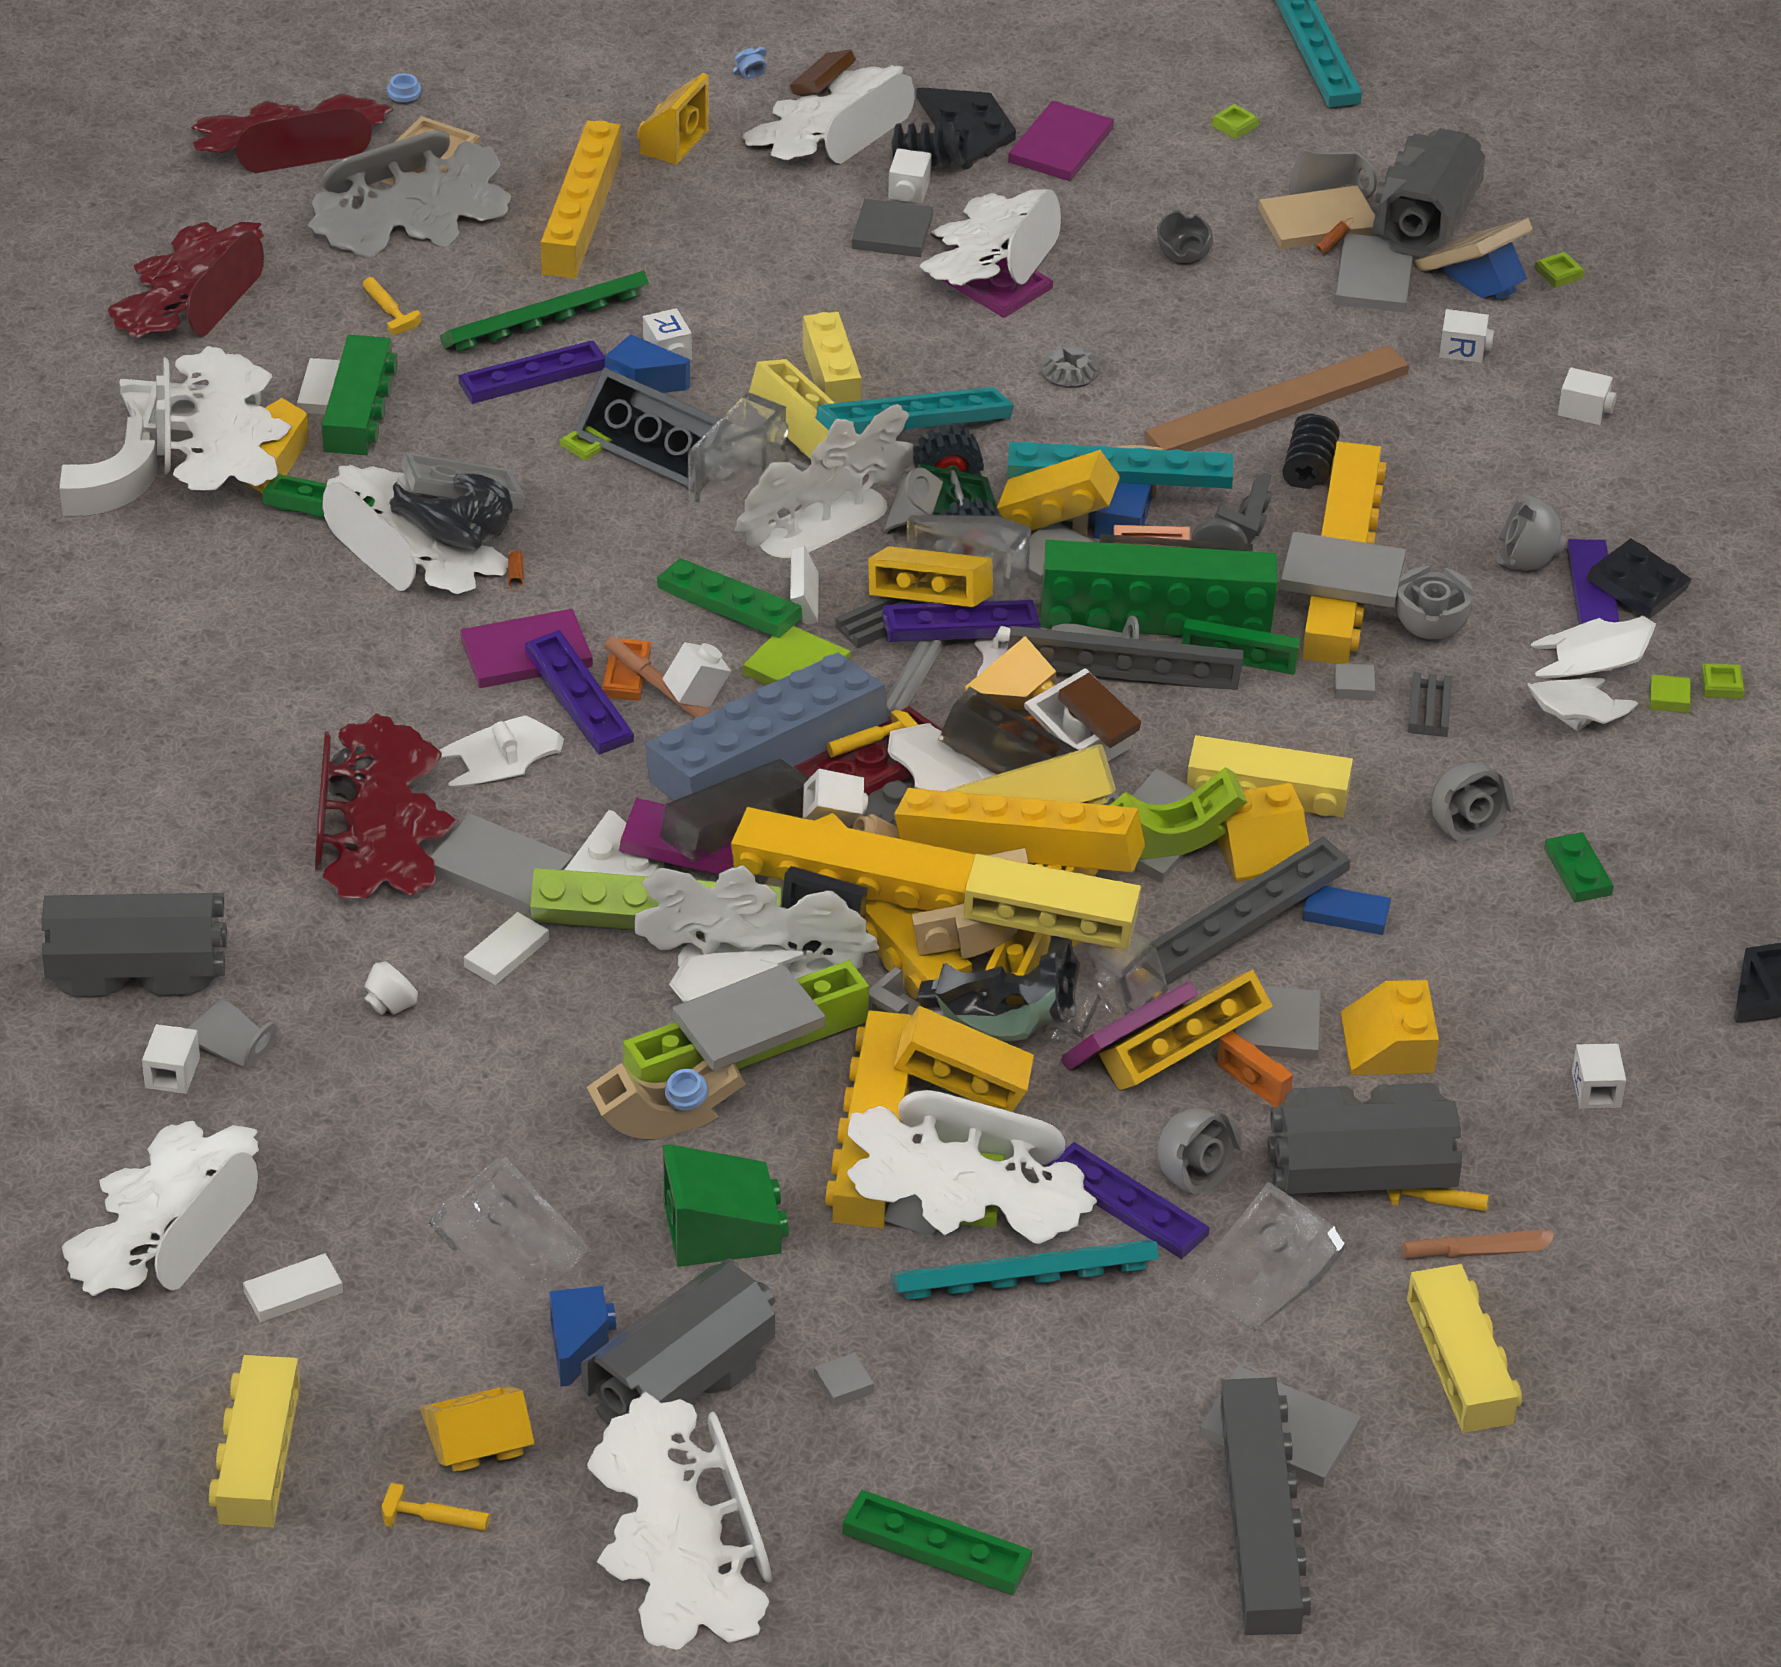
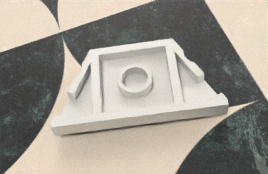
M120 379V393L130 416L143 417L144 432H151V439L157 440L156 381ZM170 383V385L173 386V387H179V386H181V385L183 384V383ZM195 384V388H189V389H190L191 391H192V390H201V389L205 388V387L208 386V385H197V384ZM261 391L244 399L245 404L248 406H259L261 404ZM201 393L193 394L196 398H204ZM175 396L170 399V415L190 416L197 411L196 402L188 396ZM171 422V441L180 442L193 437V433L187 428V424L184 422Z
M608 810L565 870L651 877L653 871L664 868V862L620 852V840L627 823L614 811Z

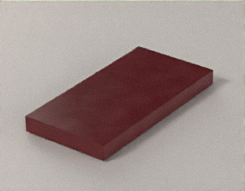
M910 706L901 710L908 713L918 725L930 723L936 729L955 739ZM892 715L888 717V721L878 726L883 727L892 724ZM887 735L879 742L833 758L829 756L826 750L789 768L785 773V779L804 794L805 782L818 769L863 777L864 793L869 796L889 782L903 781L913 775L903 764L890 757L888 753L890 735Z

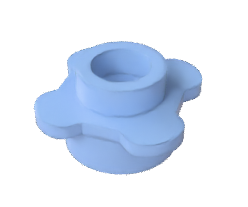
M758 47L757 49L748 48L737 54L735 57L737 65L733 69L734 74H742L745 79L761 76L767 69V64L764 60V56L767 54L764 47Z

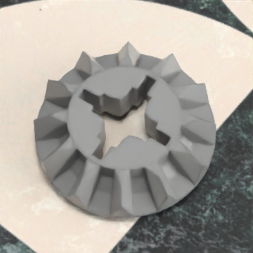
M1073 344L1067 348L1058 345L1056 350H1046L1045 358L1041 359V371L1049 381L1055 384L1081 386L1096 378L1099 372V363H1097L1096 354L1088 353L1087 347L1077 349L1074 348Z

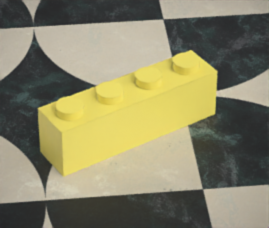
M787 359L757 362L747 401L759 411L761 416L767 418L779 429L782 435L792 441L801 453L811 459L812 452L820 442L826 440L828 429L815 418L818 406L835 402Z
M1195 735L1188 765L1187 785L1197 790L1226 767L1236 774L1242 790L1292 783L1304 812L1344 818L1353 758Z
M1098 744L953 787L947 791L1102 805L1109 802L1107 795L1112 794L1116 787L1103 744Z
M976 854L965 890L963 918L1129 950L1138 915L1141 886L1084 875L1082 873L1043 867L1041 865L1002 859L1000 857Z
M1462 1264L1411 1272L1407 1301L1462 1433L1514 1424L1516 1409L1522 1404L1521 1389L1518 1381L1511 1380L1509 1376L1507 1357L1503 1347H1497L1494 1341L1493 1326L1489 1314L1482 1313L1479 1306V1294L1476 1283L1473 1280H1468Z
M243 1355L240 1373L232 1374L230 1397L231 1400H234L233 1408L225 1409L223 1432L224 1435H227L226 1443L218 1444L216 1469L220 1471L219 1479L211 1480L209 1489V1506L217 1508L218 1524L274 1528L300 1390L298 1358Z

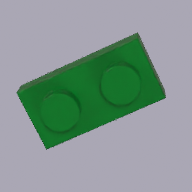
M1583 832L1545 840L1544 849L1574 903L1613 894L1614 885Z

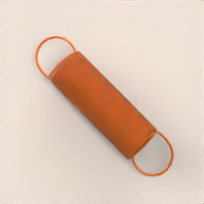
M1340 221L1316 245L1317 250L1323 251L1326 255L1351 230L1350 226L1348 227L1345 222Z
M510 551L511 553L508 555L509 589L512 585V578L518 577L521 579V586L523 587V551L522 554L517 551Z

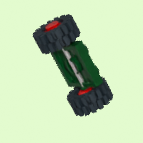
M945 425L939 426L940 432L936 434L931 429L927 431L929 438L926 439L921 436L918 439L919 446H914L913 462L915 468H925L943 481L932 517L927 518L928 523L936 525L935 534L940 551L993 558L994 562L998 559L996 552L1002 554L1005 550L1003 544H1007V532L997 508L988 477L982 476L980 472L984 471V460L976 437L973 433L970 435L969 430L964 427L959 431L958 425H951L950 431H947Z

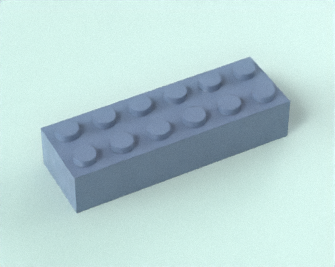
M839 652L828 655L808 667L796 670L772 684L762 686L755 692L738 700L730 701L719 709L706 715L698 716L693 721L672 731L664 732L661 736L646 742L645 751L649 781L682 808L704 813L786 773L789 768L826 751L827 742L888 721L885 684Z

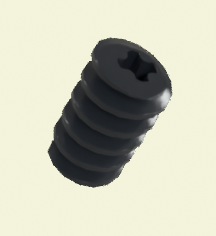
M936 122L934 132H930L928 123H922L920 133H917L915 123H909L907 133H904L902 124L896 123L892 137L893 159L898 148L931 153V166H936L938 163L942 166H949L952 162L955 166H962L967 157L966 130L962 127L960 132H957L955 123L949 122L947 132H944L942 124Z
M1313 413L1297 417L1282 469L1283 478L1288 485L1309 489L1328 480L1335 456L1336 444L1340 436L1339 427L1335 421L1326 416Z

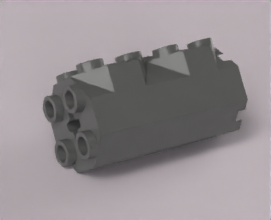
M1443 128L1432 131L1428 136L1415 133L1413 136H1408L1404 152H1398L1395 165L1393 167L1389 166L1385 183L1379 182L1377 186L1375 202L1380 203L1379 213L1374 218L1373 234L1391 240L1390 245L1396 252L1418 257H1425L1437 246L1439 248L1445 244L1483 181L1485 154L1481 151V145L1477 139L1470 137L1464 132Z
M224 893L44 895L41 922L42 931H45V943H42L45 979L52 980L58 985L60 991L72 996H107L110 993H117L133 977L142 983V987L146 991L157 995L200 992L207 988L209 981L215 977L225 976L224 951L219 952V947H227V923L219 922V917H224Z
M1433 1083L1382 1084L1371 1091V1098L1364 1103L1356 1099L1353 1090L1347 1086L1294 1088L1286 1094V1101L1278 1107H1271L1270 1123L1272 1133H1275V1136H1268L1267 1155L1269 1162H1276L1277 1168L1273 1169L1274 1193L1293 1194L1459 1187L1462 1151H1457L1456 1138H1461V1126L1455 1101H1450L1442 1096L1439 1088Z
M729 1258L720 1264L712 1265L582 1361V1387L588 1397L594 1392L597 1394L601 1404L595 1407L601 1419L610 1424L612 1418L628 1414L632 1400L641 1397L645 1392L653 1396L660 1403L681 1399L692 1404V1400L702 1392L717 1393L722 1389H731L756 1370V1351L775 1338V1312L771 1307L775 1304V1297L766 1284L762 1282L757 1283L756 1280L742 1271L734 1260Z

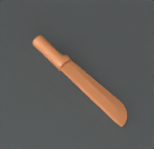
M611 636L605 642L604 648L617 657L637 675L643 676L694 718L710 713L708 707L679 703L662 680L664 674L654 668L645 657L641 658L615 636Z
M1531 1230L1459 1238L1445 1237L1404 1241L1402 1243V1253L1405 1259L1438 1255L1457 1258L1458 1256L1535 1252L1546 1248L1552 1242L1554 1234L1553 1230Z

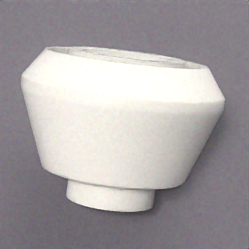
M386 961L373 965L364 985L368 992L364 999L375 1011L383 1015L388 1010L392 1015H395L417 1003L418 991L397 969Z

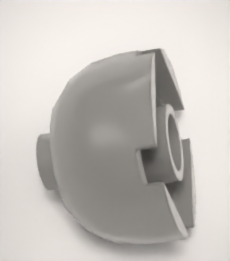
M1524 493L1521 495L1524 502L1515 501L1500 530L1499 539L1505 541V554L1497 550V563L1514 570L1528 572L1545 566L1553 556L1558 557L1564 548L1566 538L1564 535H1561V519L1559 513L1552 505Z
M1422 566L1409 570L1399 580L1396 597L1397 616L1407 631L1418 637L1444 639L1453 636L1466 624L1473 604L1472 585L1463 575L1448 568H1444L1443 573L1431 572V566Z
M1470 762L1454 766L1445 772L1436 783L1431 797L1432 812L1438 826L1457 841L1469 839L1466 843L1467 845L1483 841L1500 833L1505 826L1501 821L1505 817L1506 811L1508 810L1511 813L1514 806L1513 789L1508 779L1489 766ZM1465 818L1477 830L1466 832L1459 828L1457 821Z
M1197 1107L1180 1111L1169 1120L1159 1137L1157 1148L1159 1167L1169 1182L1178 1188L1195 1195L1205 1188L1203 1195L1207 1196L1229 1180L1234 1173L1237 1164L1232 1163L1231 1160L1234 1148L1241 1151L1240 1129L1233 1118L1212 1109ZM1191 1166L1207 1177L1201 1181L1191 1179L1186 1169Z

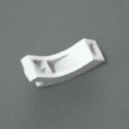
M128 417L125 444L120 452L112 458L95 464L62 465L59 486L62 516L92 515L111 511L132 502L150 487L157 474L158 461L156 441L151 440V432H144L143 417Z

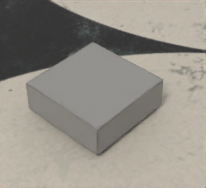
M1335 663V699L1374 700V665Z
M855 1352L814 1366V1377L833 1408L874 1394V1382Z

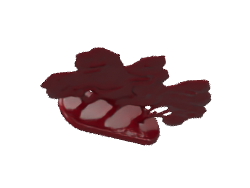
M338 94L323 100L312 110H301L296 105H279L276 102L265 101L249 109L251 112L248 116L218 115L199 119L191 129L209 134L194 141L193 145L196 151H209L212 153H225L237 146L236 154L239 162L246 170L255 174L337 160L362 153L366 150L371 141V126L384 122L386 120L384 115L389 114L394 109L387 104H377L372 99L356 98L346 94Z
M202 222L180 230L171 242L175 253L152 256L134 265L135 271L142 274L140 276L141 283L143 285H152V289L128 296L107 309L110 317L115 319L114 324L116 327L128 330V335L135 338H142L151 332H168L180 324L181 318L178 316V313L187 309L188 322L192 330L199 335H207L261 276L264 265V251L260 241L264 235L262 230L259 229L261 223L239 222L217 232L215 226L210 225L209 222ZM183 295L188 296L187 299H181L180 297ZM187 302L186 304H179V308L165 310L166 306L173 303ZM175 312L173 315L164 316L165 314Z
M375 713L366 723H349L340 729L338 737L342 745L348 748L351 753L342 763L335 765L330 761L331 735L325 731L315 870L321 868L324 843H330L340 851L338 859L325 869L322 877L330 886L337 888V895L340 898H368L383 881H388L393 888L409 896H413L422 889H428L433 886L436 881L434 859L429 857L418 844L423 839L441 838L452 828L457 820L447 812L437 810L436 802L426 793H412L409 789V783L431 772L442 757V753L431 742L423 740L420 733L411 726L395 725L389 716H381ZM356 747H365L364 752L360 754L355 753ZM366 756L372 757L373 761L367 767L351 770L350 766H357L355 760ZM362 773L365 780L356 779L354 774ZM346 775L352 779L357 786L355 798L349 802L327 800L329 778ZM326 809L341 810L349 824L348 830L335 835L324 834ZM345 843L357 844L358 849L349 850L346 848Z

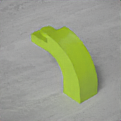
M1225 767L1192 794L1172 803L1149 804L1125 792L1110 805L1138 808L1145 842L1140 858L1152 859L1182 855L1215 841L1227 832L1223 821L1244 806L1247 800L1236 774Z

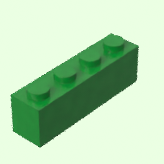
M347 335L322 422L323 452L368 456L371 443L378 442L379 421L377 420L384 419L386 405L384 397H390L392 387L391 375H396L398 366L397 353H392L391 338Z

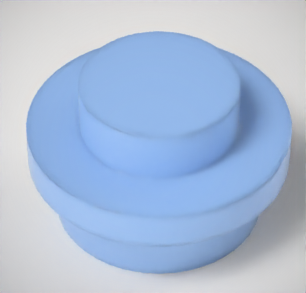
M407 73L397 74L391 78L390 84L387 86V94L389 98L397 102L414 101L421 95V85L417 82V78L414 75Z
M692 1069L678 1070L668 1079L665 1087L666 1099L675 1109H694L700 1106L708 1096L707 1082L703 1076Z

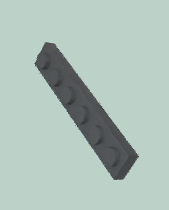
M1010 626L1007 651L1026 636L1056 672L1076 674L1086 668L1093 676L1238 690L1243 663V650Z
M1322 836L1136 951L1135 963L1149 973V977L1162 988L1350 870V859Z

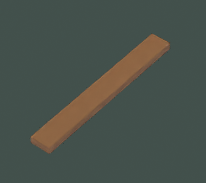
M1387 345L1144 430V440L1149 446L1160 447L1163 450L1178 449L1191 451L1407 375L1409 364L1394 349Z

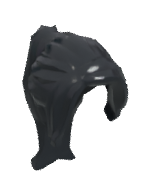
M456 474L453 479L454 484L468 487L469 492L453 500L421 497L404 490L397 482L394 483V497L389 501L391 510L393 512L398 510L404 511L430 532L436 540L456 547L476 551L484 541L488 542L500 536L508 523L509 515L513 511V502L511 501L508 489L499 482L478 474Z

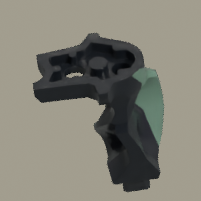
M1051 936L1047 954L1040 957L1039 965L1029 974L1018 976L1011 972L1006 973L1002 966L982 972L964 973L945 963L942 965L939 979L921 981L918 1000L921 1007L926 1009L941 1008V1010L933 1012L998 1040H1025L1044 1025L1067 1022L1069 1018H1076L1075 991L1080 962L1073 952L1071 939ZM1012 995H1019L1023 998L1024 1002L1020 1005H1009L1006 999Z

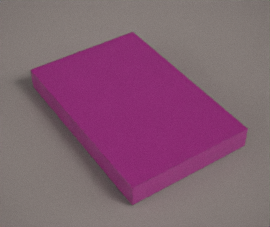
M1052 100L1008 154V163L1071 182L1113 130L1114 119Z
M994 255L984 257L979 261L982 262L993 259ZM1007 258L995 263L1000 267V271L994 277L972 280L962 286L950 284L949 280H942L1002 318L1009 316L1053 289V280L1037 270L1033 272L1023 285L1016 283L1010 275Z
M573 608L460 629L461 642L479 688L542 677L525 653V643L557 630L562 632L587 668L593 667L592 654Z
M636 798L620 840L619 851L719 875V873L734 868L731 842L740 821Z
M1187 981L1091 1034L1063 1054L1061 1061L1069 1071L1099 1055L1098 1053L1181 1007L1196 997L1198 992L1192 982L1188 983Z

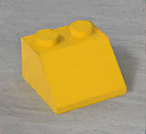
M702 73L672 92L663 103L656 107L651 116L640 124L637 132V139L640 141V154L677 165L709 130L708 74Z
M1025 636L965 686L966 701L973 707L1026 710L1024 708L1025 702L1056 685V671Z
M1292 783L1242 790L1247 803L1223 821L1227 832L1216 840L1235 882L1253 880L1309 845L1304 809Z
M1428 980L1385 981L1341 1011L1340 1017L1350 1075L1421 1074L1435 1072L1439 1037Z
M501 1386L420 1406L439 1463L445 1466L452 1465L453 1471L477 1467L480 1465L478 1458L496 1454L497 1460L518 1457L524 1454L523 1447L535 1444L523 1390L512 1386Z

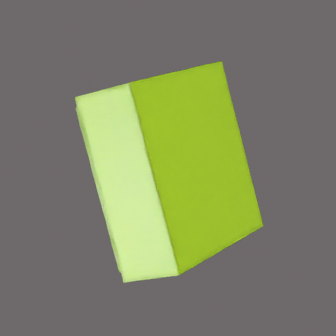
M1233 104L1211 117V126L1234 139H1238L1259 126V117Z
M1566 252L1538 260L1535 263V270L1554 288L1584 278L1585 270Z
M592 427L586 428L588 433L607 442L612 441ZM576 431L559 440L560 446L585 461L604 450L600 446L601 443L586 441L578 437V432Z
M1702 664L1701 679L1704 697L1743 699L1745 690L1741 665Z
M1651 674L1650 710L1689 713L1690 678Z

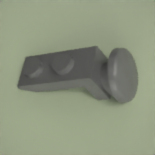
M1263 473L1254 480L1250 495L1243 499L1239 513L1220 505L1214 519L1200 523L1193 531L1192 547L1247 551L1254 536H1259L1267 518L1262 513L1266 511L1273 492L1268 491L1271 475Z

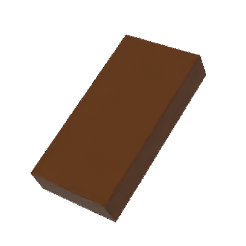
M852 49L830 52L822 56L790 84L793 94L807 95L820 93L854 63L856 58Z
M1090 672L1059 690L1058 700L1109 748L1140 731L1141 721Z

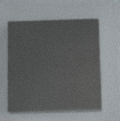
M864 199L852 238V249L921 257L933 218V207Z

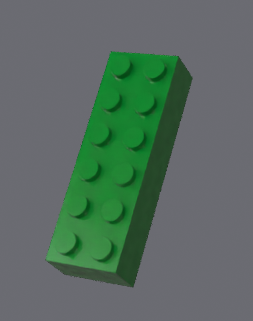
M1046 539L1040 596L1041 628L1052 629L1053 626L1060 624H1078L1122 633L1129 616H1136L1139 624V634L1183 636L1186 618L1271 633L1278 584L1277 553Z

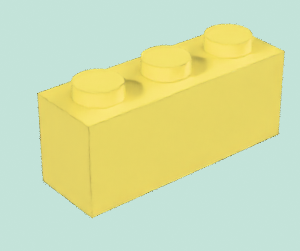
M821 312L803 316V351L814 384L835 403L860 401L861 375L839 312Z

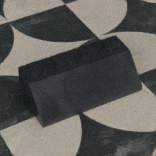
M605 367L574 430L578 432V437L591 443L597 441L601 443L600 446L694 490L705 483L728 462L742 431L724 420ZM590 426L612 441L607 442L588 433L586 428Z

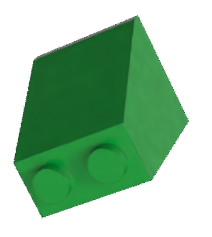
M673 1144L663 1145V1204L677 1267L720 1262L729 1258L735 1260L781 1254L782 1237H788L789 1235L788 1220L785 1210L778 1211L777 1205L781 1204L778 1179H770L766 1162Z

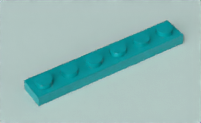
M1275 0L1327 106L1337 107L1361 104L1362 91L1315 0Z
M984 387L822 404L818 406L815 418L828 430L835 419L854 422L855 433L862 434L875 415L892 405L898 404L902 406L903 411H907L909 414L902 430L907 431L912 428H935L939 425H964L967 422H992L994 419L1011 418L1014 404L995 387Z
M1029 441L1009 442L1007 477H1017L1101 450L1120 476L1118 483L1232 489L1234 454L1215 451L1193 452L1178 449L1155 450L1141 447L1118 448L1103 445L1081 446L1066 443L1043 444Z
M1147 1239L890 1272L892 1290L904 1292L905 1299H916L931 1296L930 1288L948 1286V1293H963L974 1291V1283L991 1281L992 1288L1010 1287L1018 1285L1017 1277L1034 1275L1035 1282H1049L1060 1280V1272L1077 1270L1078 1277L1096 1276L1104 1274L1103 1266L1120 1264L1121 1271L1142 1270L1147 1268L1146 1261L1157 1260L1159 1256L1157 1242Z

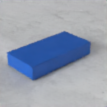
M1324 886L1307 897L1303 911V921L1383 935L1391 898Z

